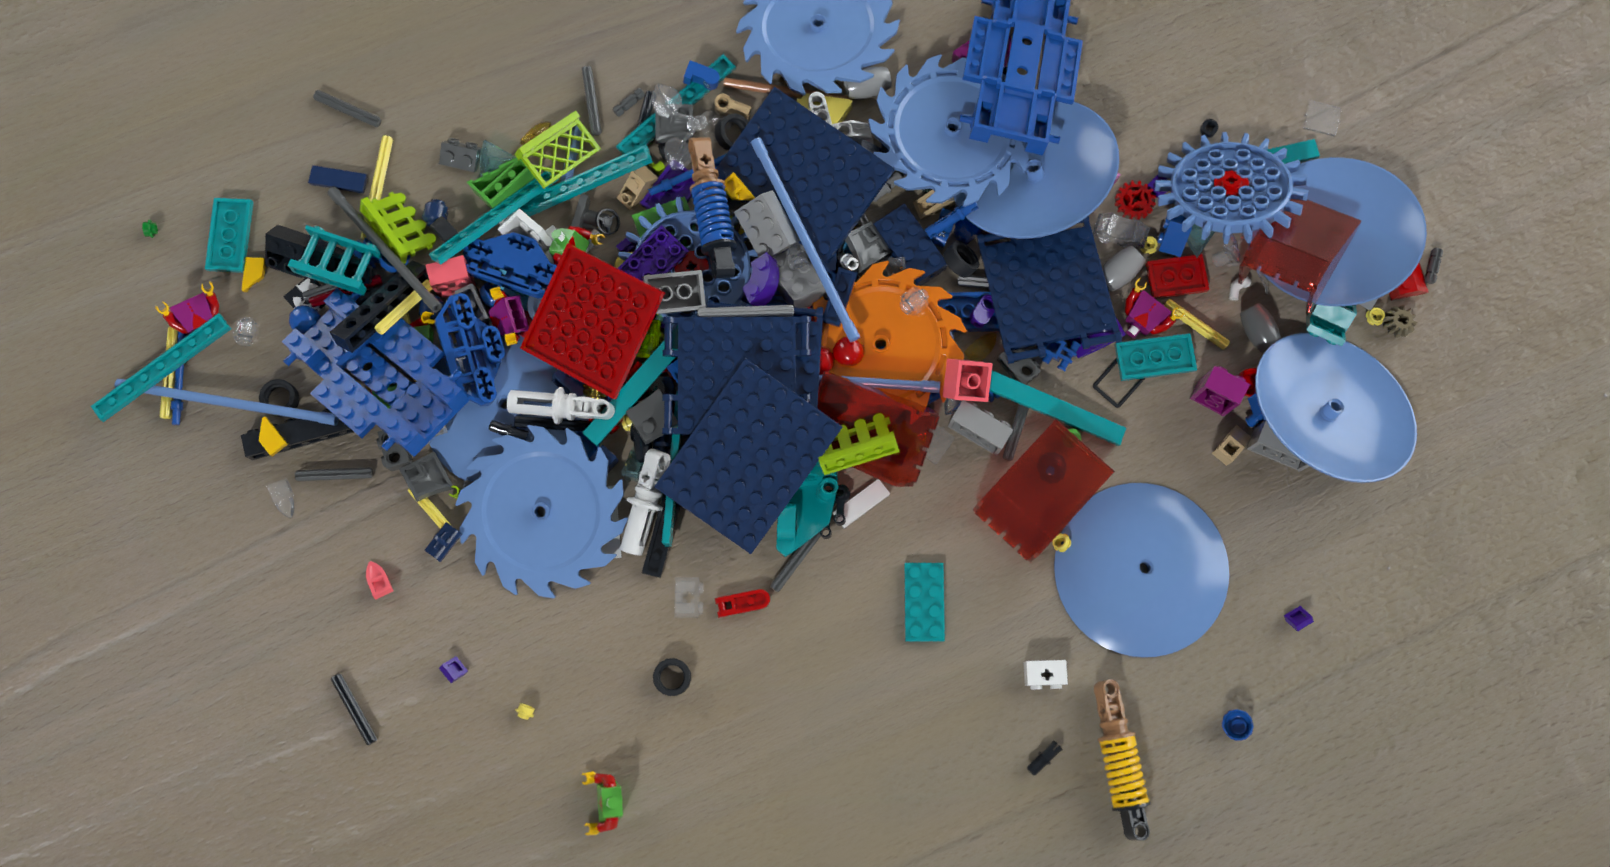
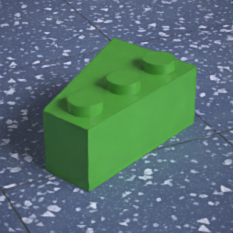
M516 157L500 165L498 169L490 173L486 172L482 177L474 181L471 179L467 183L472 191L492 209L535 177L524 162Z

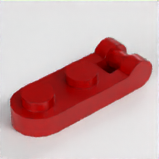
M763 589L715 598V604H718L719 609L717 612L718 618L761 610L770 603L769 593ZM731 602L732 609L727 610L725 603Z

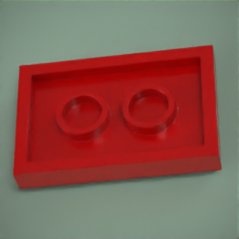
M1203 254L1146 262L1151 295L1155 299L1203 293L1210 290Z

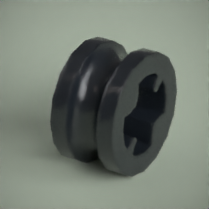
M1213 119L1205 120L1200 126L1201 135H1205L1207 138L1213 137L1218 131V123ZM1207 125H1209V128H1213L1211 132H1209V129H1205Z

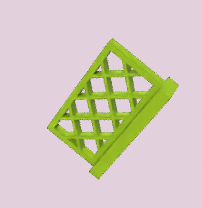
M576 110L521 146L514 154L518 160L521 159L543 189L601 150L579 120L580 115ZM576 125L581 131V137L571 135L572 128ZM558 137L568 138L567 146L558 145ZM571 139L580 141V149L570 147ZM583 142L590 143L594 150L591 152L583 150ZM545 146L554 148L553 156L543 154ZM557 148L566 150V159L556 157ZM570 151L579 153L578 161L569 160ZM530 156L539 157V166L531 164L528 158ZM543 158L552 160V168L542 167ZM555 161L564 162L565 169L563 171L556 170ZM541 170L551 172L550 180L544 181L541 177Z

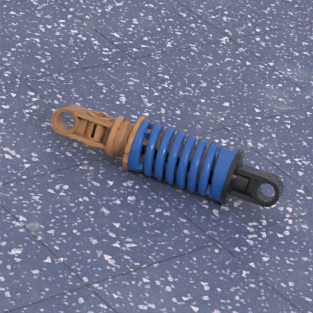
M689 138L688 150L694 172L692 179L695 182L690 186L700 233L701 253L710 257L711 273L714 279L733 278L735 275V265L731 252L737 248V242L734 240V233L732 232L733 226L731 225L732 221L728 211V200L724 191L726 187L725 182L718 179L719 173L715 169L710 138Z

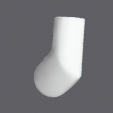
M1240 276L1233 281L1230 286L1229 299L1233 301L1239 300L1240 289L1249 287L1251 279L1247 276Z

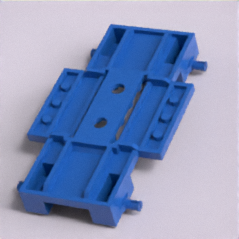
M981 0V4L991 5V19L974 17L962 80L980 84L979 96L973 115L961 114L959 122L970 124L969 139L988 143L990 135H996L1026 142L1025 152L1043 155L1049 142L1059 144L1060 136L1050 134L1055 101L1070 105L1074 102L1083 40L1065 37L1067 23L1077 25L1078 17L1068 15L1070 0ZM1010 27H1014L1005 82H1002ZM1043 34H1045L1037 89H1035ZM1027 38L1031 40L1032 44L1025 45L1022 39ZM1023 68L1026 70L1027 74L1020 75L1017 72V69Z
M336 288L324 300V303L330 309L306 333L302 334L295 328L282 341L291 352L283 362L289 366L296 359H299L318 374L323 381L310 394L360 438H363L377 425L389 436L381 445L384 450L387 451L396 443L415 457L470 401L462 389L455 383L463 373L456 369L450 376H447L437 369L434 370L433 367L444 357L443 351L402 318L383 335L375 332L353 353L337 346L330 331L359 307L356 300L361 295L353 292L349 296ZM371 344L416 382L414 384L368 346ZM371 362L373 364L372 368L364 371V365ZM346 368L348 371H350L355 377H357L361 382H363L368 388H370L374 393H376L391 407L387 408L369 391H367L356 380H354L350 375H348L344 371V369ZM391 383H397V388L394 391H388V386Z

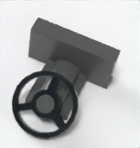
M581 194L571 226L595 229L604 235L616 233L620 227L618 214L608 208L599 212L589 210L591 201L588 195ZM609 211L613 213V215L609 217V214H605L602 212ZM616 217L617 225L615 230L611 232L612 219Z

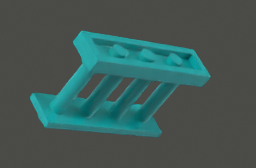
M306 225L305 229L311 236L302 258L298 259V261L290 259L288 267L293 273L364 296L367 288L361 279L371 257L381 258L382 255L377 249L378 247L371 243L363 244L326 232L319 226L311 227ZM318 240L328 241L329 243L319 265H316V267L311 266L308 262ZM336 245L346 247L337 270L334 272L327 271L326 267ZM354 250L364 253L354 277H345L344 272Z

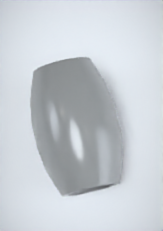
M887 67L862 68L863 71L874 74V77L861 83L844 81L848 98L853 99L874 97L879 94L881 87L884 91L892 87L891 76Z
M1133 246L1122 249L1113 255L1102 267L1110 292L1129 283L1144 265L1146 260Z

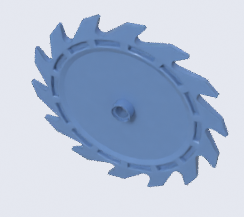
M744 0V5L756 4L757 7L740 19L736 30L737 34L748 29L752 30L743 47L745 60L748 62L753 55L759 54L761 56V75L769 84H772L773 75L779 73L792 91L802 95H806L803 83H809L825 93H842V89L834 83L835 81L861 83L874 77V74L863 71L862 68L885 62L895 52L894 49H881L880 47L897 34L900 20L898 19L889 24L884 22L892 7V0Z
M940 54L927 59L915 77L909 76L908 65H905L896 75L895 95L893 97H889L884 89L880 88L877 104L885 122L879 124L871 118L868 121L871 134L889 152H874L873 154L888 163L895 170L907 175L905 178L895 180V185L907 191L933 189L934 193L926 200V203L942 204L963 192L967 195L963 207H966L974 202H978L990 183L996 184L997 194L1000 196L1009 186L1011 163H1017L1020 169L1025 172L1029 157L1027 152H1025L1022 141L996 135H990L988 143L969 139L970 124L959 122L961 114L973 115L979 96L980 84L962 80L966 58H961L945 68H940L938 66L942 57ZM1002 73V81H1005L1006 75Z
M528 425L527 427L534 435L532 442L510 435L492 439L493 442L504 448L503 453L477 457L467 467L468 470H480L481 477L462 489L456 501V506L467 501L472 504L469 513L460 526V532L462 533L460 540L461 544H464L471 534L476 536L475 564L482 576L486 573L488 563L493 562L503 587L514 595H517L516 580L521 579L538 596L555 598L556 596L549 588L550 581L574 589L590 585V581L579 575L580 570L604 567L617 556V554L603 553L602 546L622 534L628 521V517L614 522L611 518L624 496L623 480L620 479L612 489H609L607 487L609 461L602 448H598L595 460L590 461L580 436L570 429H565L567 443L563 445L546 428ZM540 506H542L545 509V515L543 517H541L538 514V508Z

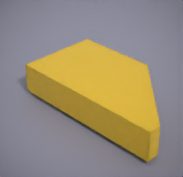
M734 172L724 180L726 186L724 191L732 200L751 201L755 198Z
M245 257L242 281L243 292H248L249 288L264 278L265 258Z
M264 416L261 422L259 442L270 456L273 457L287 446L288 443L267 417Z

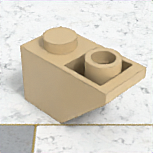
M646 166L632 171L617 199L629 210H632L645 197L648 189L654 185L658 177Z
M1235 425L1212 454L1227 466L1242 452L1251 436Z

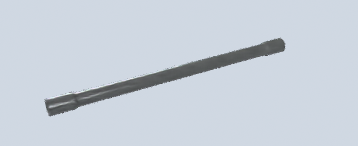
M336 187L330 188L328 190L329 197L341 207L367 238L378 247L377 249L418 293L433 313L440 311L442 304L423 286L346 200L345 196Z

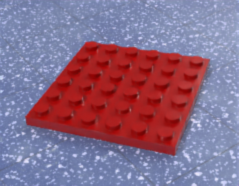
M567 243L520 349L610 398L617 399L665 292Z

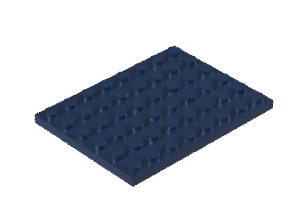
M774 87L716 168L719 173L718 179L724 181L734 172L755 198L773 190L785 211L760 159L751 145L753 139L760 137L819 257L826 263H829L895 169ZM739 200V201H740L741 203H743L744 205L747 204L748 202H750V201Z
M745 358L654 487L742 549L752 554L819 461L818 457L825 453L843 426Z

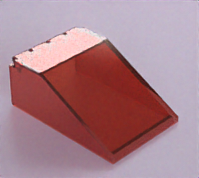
M1291 199L1290 201L1303 205L1302 214L1299 216L1285 211L1284 214L1291 218L1290 227L1287 229L1274 221L1270 224L1274 228L1273 237L1268 238L1261 229L1257 232L1240 264L1238 283L1242 285L1250 270L1257 271L1259 266H1261V273L1273 278L1280 274L1278 280L1292 286L1298 281L1297 288L1310 293L1306 312L1311 313L1362 221L1310 200Z
M824 371L818 388L817 409L840 425H845L848 430L855 428V421L863 419L868 424L874 422L873 416L875 414L881 413L885 418L889 417L891 424H888L887 427L889 432L893 431L899 448L897 453L853 466V468L895 487H913L914 483H917L921 472L916 466H923L927 451L923 450V447L929 448L934 433L930 432L929 429L936 430L940 419L939 413L911 400ZM876 428L869 430L870 438L878 436ZM857 434L850 436L852 444L859 442ZM838 440L831 443L833 450L840 448Z
M1055 419L978 502L973 511L983 522L990 518L992 521L988 526L998 535L1004 531L1006 534L1002 539L1013 549L1019 545L1020 548L1017 550V553L1031 563L1044 551L1115 471Z

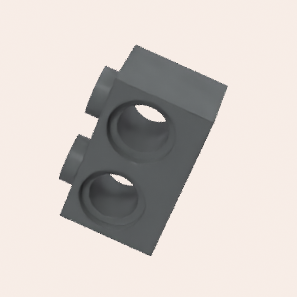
M1023 348V349L1013 350V351H1011V352H1012V353H1018V352L1027 351V349H1026V348ZM1005 352L1001 353L997 358V361L1012 379L1025 385L1036 378L1041 372L1037 361L1031 358L1014 361L1012 364H1007ZM1022 369H1029L1031 375H1024Z
M383 430L377 432L379 438L376 440L379 449H382L383 452L381 461L384 467L390 471H396L413 462L412 455L399 444L394 443L387 451L384 450L381 445L389 436ZM396 454H400V459L397 462H393V457Z

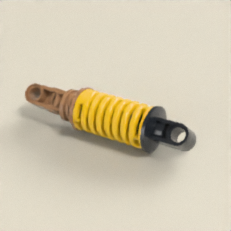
M1112 679L1099 681L1094 686V693L1101 720L1100 728H1103L1104 736L1098 738V742L1101 745V753L1108 755L1103 758V762L1110 763L1105 765V770L1111 771L1106 774V777L1109 779L1113 778V780L1108 781V785L1115 786L1109 790L1111 794H1116L1111 796L1112 811H1120L1124 835L1128 840L1144 841L1150 835L1144 807L1151 805L1147 794H1145L1147 790L1143 787L1145 784V780L1142 779L1143 772L1139 771L1142 766L1138 763L1140 757L1136 755L1138 754V749L1135 748L1137 745L1136 733L1127 729L1128 719H1125L1124 705L1121 700L1118 683ZM1105 686L1108 687V693L1105 691ZM1136 827H1137V829H1138V834H1137V835H1136V833H1135Z

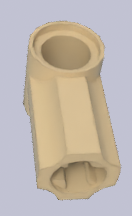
M719 94L715 98V112L717 115L724 117L736 113L748 120L752 109L751 106L732 100L727 94ZM725 103L727 106L720 107L719 104Z

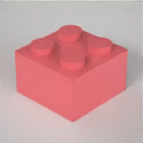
M463 255L450 258L441 265L437 262L426 264L430 286L438 296L450 297L456 290L471 283L476 287L474 277L470 276L467 271V260Z
M947 358L943 397L954 400L988 402L993 363Z

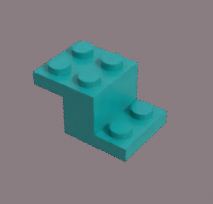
M1313 304L1306 316V330L1314 337L1320 336L1326 339L1329 344L1343 346L1346 341L1345 333L1357 315L1356 305L1324 306Z

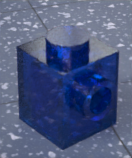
M965 218L963 221L960 220L954 224L955 229L953 233L957 241L968 245L976 238V234H980L983 229Z

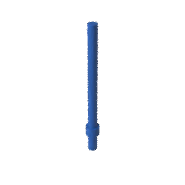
M726 154L714 159L715 167L720 164ZM693 169L671 179L662 180L660 184L648 189L650 195L652 196L663 190L666 192L672 189V186L692 178Z
M178 331L177 343L184 339L186 334ZM184 364L175 370L174 389L182 390ZM173 398V401H171V410H173L172 425H180L183 402L182 399Z

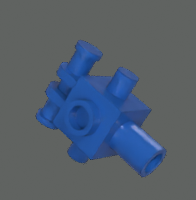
M1074 340L1070 348H1067L1068 345L1065 341L1043 344L1046 350V357L1042 361L1049 364L1052 359L1057 362L1062 359L1057 368L1065 372L1068 364H1072L1073 361L1071 359L1076 357V351L1081 347V344Z

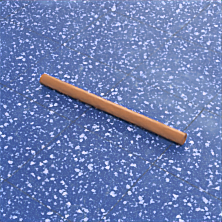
M724 78V87L770 93L776 87L789 97L802 98L804 96L785 86ZM805 90V93H808V94H812V93H814V92H818V91H812V90ZM820 92L824 96L851 100V98L845 95Z

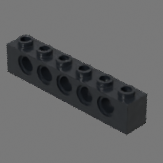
M414 260L406 265L421 283L427 279L429 280L426 266ZM399 272L330 331L337 346L353 353L377 332L375 325L414 291Z

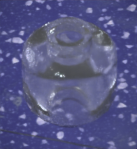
M912 287L900 297V307L903 312L914 316L919 314L928 306V293L918 287Z
M244 317L235 322L232 337L240 346H251L258 341L260 326L254 319Z

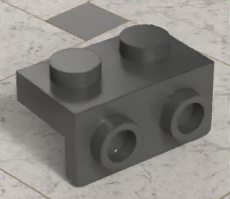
M448 138V140L441 142L439 164L476 172L479 153L482 152L483 148L477 147L476 143L466 142L464 144L460 143L459 139Z

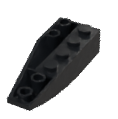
M276 225L265 235V266L299 278H308L293 273L288 267L290 259L298 261V259L302 258L311 236ZM321 239L318 240L308 262L311 266L316 267V265H319L329 242ZM335 247L326 267L327 271L334 272L337 270L345 252L344 249ZM353 254L344 272L345 277L348 278L354 277L361 262V259ZM369 264L361 279L363 284H371L372 266Z

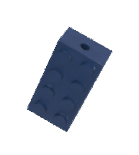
M905 204L874 223V226L892 252L890 256L901 271L908 268L925 271V274L914 280L915 285L922 286L946 270L947 264L944 257Z

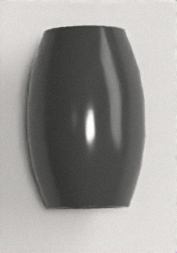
M1260 303L1240 313L1242 326L1248 339L1261 353L1266 352L1272 344L1281 339L1274 318Z

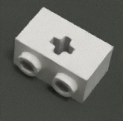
M1066 660L1025 661V686H1030L1031 690L1043 689L1042 685H1050V689H1062V685L1068 684ZM1045 670L1046 673H1050V677H1047L1046 680L1045 677H1041V673H1044Z

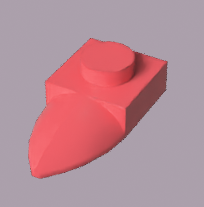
M370 561L366 569V579L371 593L376 600L394 590L383 568L377 563Z

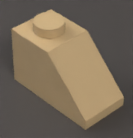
M932 189L916 200L914 206L919 218L924 219L940 213L943 208L949 209L955 205L954 197L942 204L926 203V200L934 193Z

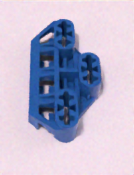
M514 232L484 241L476 239L463 248L464 251L462 253L467 260L466 267L470 276L537 299L543 298L545 290H542L541 284L548 286L557 265L549 262L535 239ZM471 260L482 263V268H478L479 265L471 262ZM496 267L507 271L505 277L501 276V271L495 270L494 268ZM520 275L531 280L529 284H525L526 281L517 276Z
M458 293L451 295L434 321L449 374L451 375L456 369L461 371L459 361H456V359L465 357V359H462L465 373L455 383L462 389L470 401L479 406H489L497 396L494 379L505 355L500 332L494 326H487L474 315L470 299L466 294ZM458 301H460L461 304H464L462 309L460 304H457ZM446 309L451 322H447L446 317L443 316ZM464 317H465V321H466V322H469L468 325H466L465 323H462ZM458 331V333L454 334L457 348L454 347L452 336L448 335V333ZM487 333H489L490 336H494L492 338V341L490 340V337H486ZM493 349L495 354H499L497 358L495 357V355H491ZM479 374H481V376L483 377L485 376L483 382L481 378H477ZM472 383V385H469L472 396L467 394L466 386L463 387L464 384ZM485 390L487 395H491L489 399L483 397Z

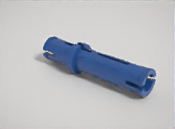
M976 202L966 207H963V205L956 206L951 213L924 230L929 238L932 239L956 222L963 221L968 214L979 209Z

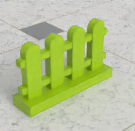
M391 192L388 194V197L380 200L374 198L370 201L368 197L361 199V214L404 264L407 261V255L413 257L417 251L433 248L436 236L432 233L424 235L423 231L425 230L426 223L423 220H413L416 210L412 206L404 208L403 204L406 201V196L403 193L394 194ZM395 207H397L398 209L397 211H394L392 213H386L387 210L393 209ZM401 222H408V224L397 228L396 224ZM415 234H417L418 236L417 238L412 239L410 241L406 240V238L413 236Z
M878 413L873 416L874 422L866 424L865 420L859 419L854 423L855 428L849 430L845 425H841L843 428L833 440V442L839 441L840 448L833 450L832 444H830L825 453L818 457L824 475L899 452L893 431L889 432L887 427L888 424H891L889 417L885 418L883 414ZM876 428L878 436L870 438L869 430ZM857 434L859 442L852 444L850 436Z

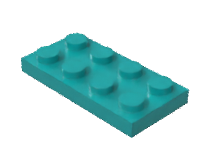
M214 198L205 270L244 273L253 211V201L251 199Z
M1191 333L1119 342L1114 345L1121 381L1197 371Z
M904 563L905 642H945L944 563Z

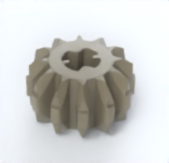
M1401 305L1399 308L1393 306L1391 310L1385 312L1386 317H1384L1383 322L1386 325L1383 326V329L1388 328V335L1394 333L1395 338L1400 336L1406 337L1414 331V326L1417 325V322L1413 320L1416 315H1411V309L1405 310L1404 305Z

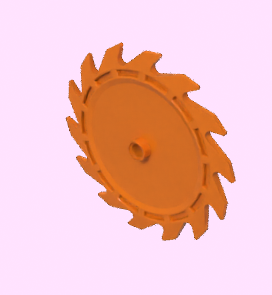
M889 261L873 264L855 282L846 308L851 321H853L860 335V338L857 340L864 348L862 361L856 366L839 364L834 358L832 370L824 375L940 381L939 394L942 403H945L947 398L943 397L947 358L964 360V354L950 336V331L967 332L960 317L938 306L940 300L952 299L953 296L941 287L915 285L914 280L925 274L923 270L908 268L885 277L883 272ZM822 296L813 303V309L823 307L824 314L828 301ZM822 322L821 345L829 347L833 352L836 341L842 337H847L842 323L839 328ZM879 341L886 342V346L883 349L876 348V344ZM824 385L823 391L818 395V400L821 403L846 404L848 410L839 415L837 419L852 423L872 414L881 413L885 418L889 417L892 424L905 409H911V424L913 425L925 415L931 392Z

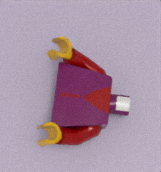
M1140 278L1136 280L1135 288L1131 290L1125 302V314L1127 315L1125 320L1130 324L1126 333L1132 338H1135L1139 332L1147 336L1149 333L1155 335L1167 331L1176 322V319L1182 318L1185 315L1184 312L1181 316H1178L1176 310L1180 307H1176L1172 312L1143 289L1146 288L1147 281L1144 286H1139Z
M209 281L210 289H205L203 283L201 284L203 293L172 307H169L162 301L165 308L159 310L155 305V309L163 314V318L171 328L182 334H191L219 313V302L215 292H212L214 289L213 283Z
M500 286L490 289L495 303L489 310L491 318L489 326H494L499 330L500 336L503 335L507 346L517 344L520 340V335L517 333L525 332L529 329L520 296L508 297L501 291Z

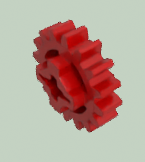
M1131 180L1129 185L1125 182L1122 186L1123 188L1120 187L1118 189V194L1114 198L1117 201L1114 205L1119 206L1118 213H1124L1123 218L1129 216V221H1131L1135 217L1139 221L1141 216L1145 219L1148 214L1152 213V208L1156 205L1154 202L1156 195H1151L1153 189L1148 190L1147 183L1142 186L1140 180L1137 184ZM1139 197L1137 201L1132 205L1133 200Z

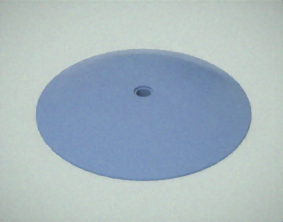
M1055 101L1050 134L1060 136L1059 144L1049 142L1043 155L1027 152L1029 158L1025 172L1020 169L1017 163H1011L1009 186L998 196L996 184L990 183L979 201L976 202L979 209L968 214L966 218L977 227L989 233L1017 239L1048 236L1074 226L1089 216L1104 201L1116 180L1119 169V149L1113 131L1101 116L1088 107L1076 102L1070 105ZM963 192L954 196L958 207L964 204L967 197Z
M1321 158L1301 163L1299 171L1290 173L1291 176L1304 174L1308 176L1306 185L1293 186L1296 189L1309 190L1307 201L1290 200L1303 205L1302 214L1299 216L1285 211L1284 214L1291 218V224L1288 229L1274 221L1270 224L1274 228L1273 237L1268 238L1261 229L1252 231V241L1248 243L1251 255L1259 270L1272 284L1283 292L1297 299L1317 305L1351 306L1366 303L1388 294L1400 286L1412 274L1425 248L1427 236L1426 221L1421 205L1413 192L1404 182L1389 171L1377 165L1356 159Z
M487 333L486 337H490V340L492 341V338L494 336H490L489 333ZM503 335L501 336L505 355L494 379L497 393L494 402L489 406H479L469 401L446 424L448 433L433 437L430 440L429 444L441 463L450 472L464 481H475L481 477L480 470L467 469L477 457L498 455L504 451L501 445L492 441V439L504 436L489 431V425L492 420L514 426V418L516 416L552 418L549 416L509 413L507 408H502L503 403L507 401L510 390L555 393V390L558 389L551 381L553 374L558 369L520 349L524 340L522 336H520L517 344L508 346ZM493 349L491 355H495V357L497 358L499 354H495ZM443 357L435 365L434 370L437 369L443 375L450 376L445 357ZM465 357L457 358L456 361H459L461 371L464 374L465 370L462 359H465ZM479 374L477 378H481L483 382L485 376L483 377L481 376V374ZM472 383L464 384L463 387L466 386L467 394L472 396L469 387ZM583 383V397L593 398L592 387ZM485 390L483 397L489 399L491 395H487ZM524 401L525 405L552 407V403ZM575 417V419H574V420H586V421H589L588 419H583V418H578V417ZM519 428L529 431L526 441L532 442L534 440V435L529 428ZM547 429L561 444L567 443L566 430Z
M1299 333L1276 341L1261 357L1255 376L1256 395L1260 409L1276 437L1301 461L1331 477L1358 483L1377 482L1392 477L1409 462L1417 441V425L1412 406L1394 376L1370 354L1347 341L1344 342L1343 346L1332 345L1320 336L1314 337L1309 333Z
M1128 483L1110 487L1095 494L1080 505L1066 522L1061 534L1069 536L1071 546L1065 552H1059V550L1055 552L1054 573L1057 590L1061 602L1072 621L1085 635L1097 644L1127 656H1163L1177 652L1197 641L1217 619L1224 605L1229 585V562L1226 548L1211 519L1198 505L1184 495L1163 486L1147 483ZM1141 563L1147 566V573L1140 571Z

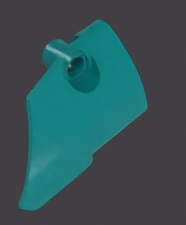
M818 461L777 518L776 550L785 557L808 542L830 523L838 490V471L824 475ZM830 486L833 488V491L827 492L824 490V487Z

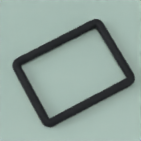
M1116 358L1114 362L1105 370V372L1096 380V382L1093 384V388L1098 393H1100L1105 399H1107L1113 406L1119 408L1139 387V385L1145 380V378L1140 379L1133 386V388L1124 396V398L1117 404L1100 388L1097 387V385L1102 381V379L1117 364Z

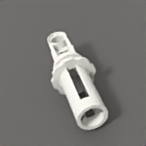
M562 387L556 389L555 393L510 390L507 398V410L509 413L549 416L553 418L555 424H560L563 418L574 420L575 417L608 420L615 413L614 406L604 399L577 397L575 393L565 394ZM524 401L552 403V407L525 405ZM607 405L606 413L601 414V407Z
M656 449L647 451L642 471L639 475V481L635 487V496L627 497V501L632 503V508L620 546V550L626 553L642 556L654 513L663 510V507L658 504L662 493L654 486L658 482L655 479H660L671 463V457L667 453Z

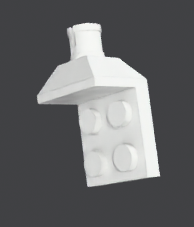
M521 209L516 210L499 223L498 230L502 235L514 232L533 238L539 242V246L545 252L549 250L552 244V240L545 230Z

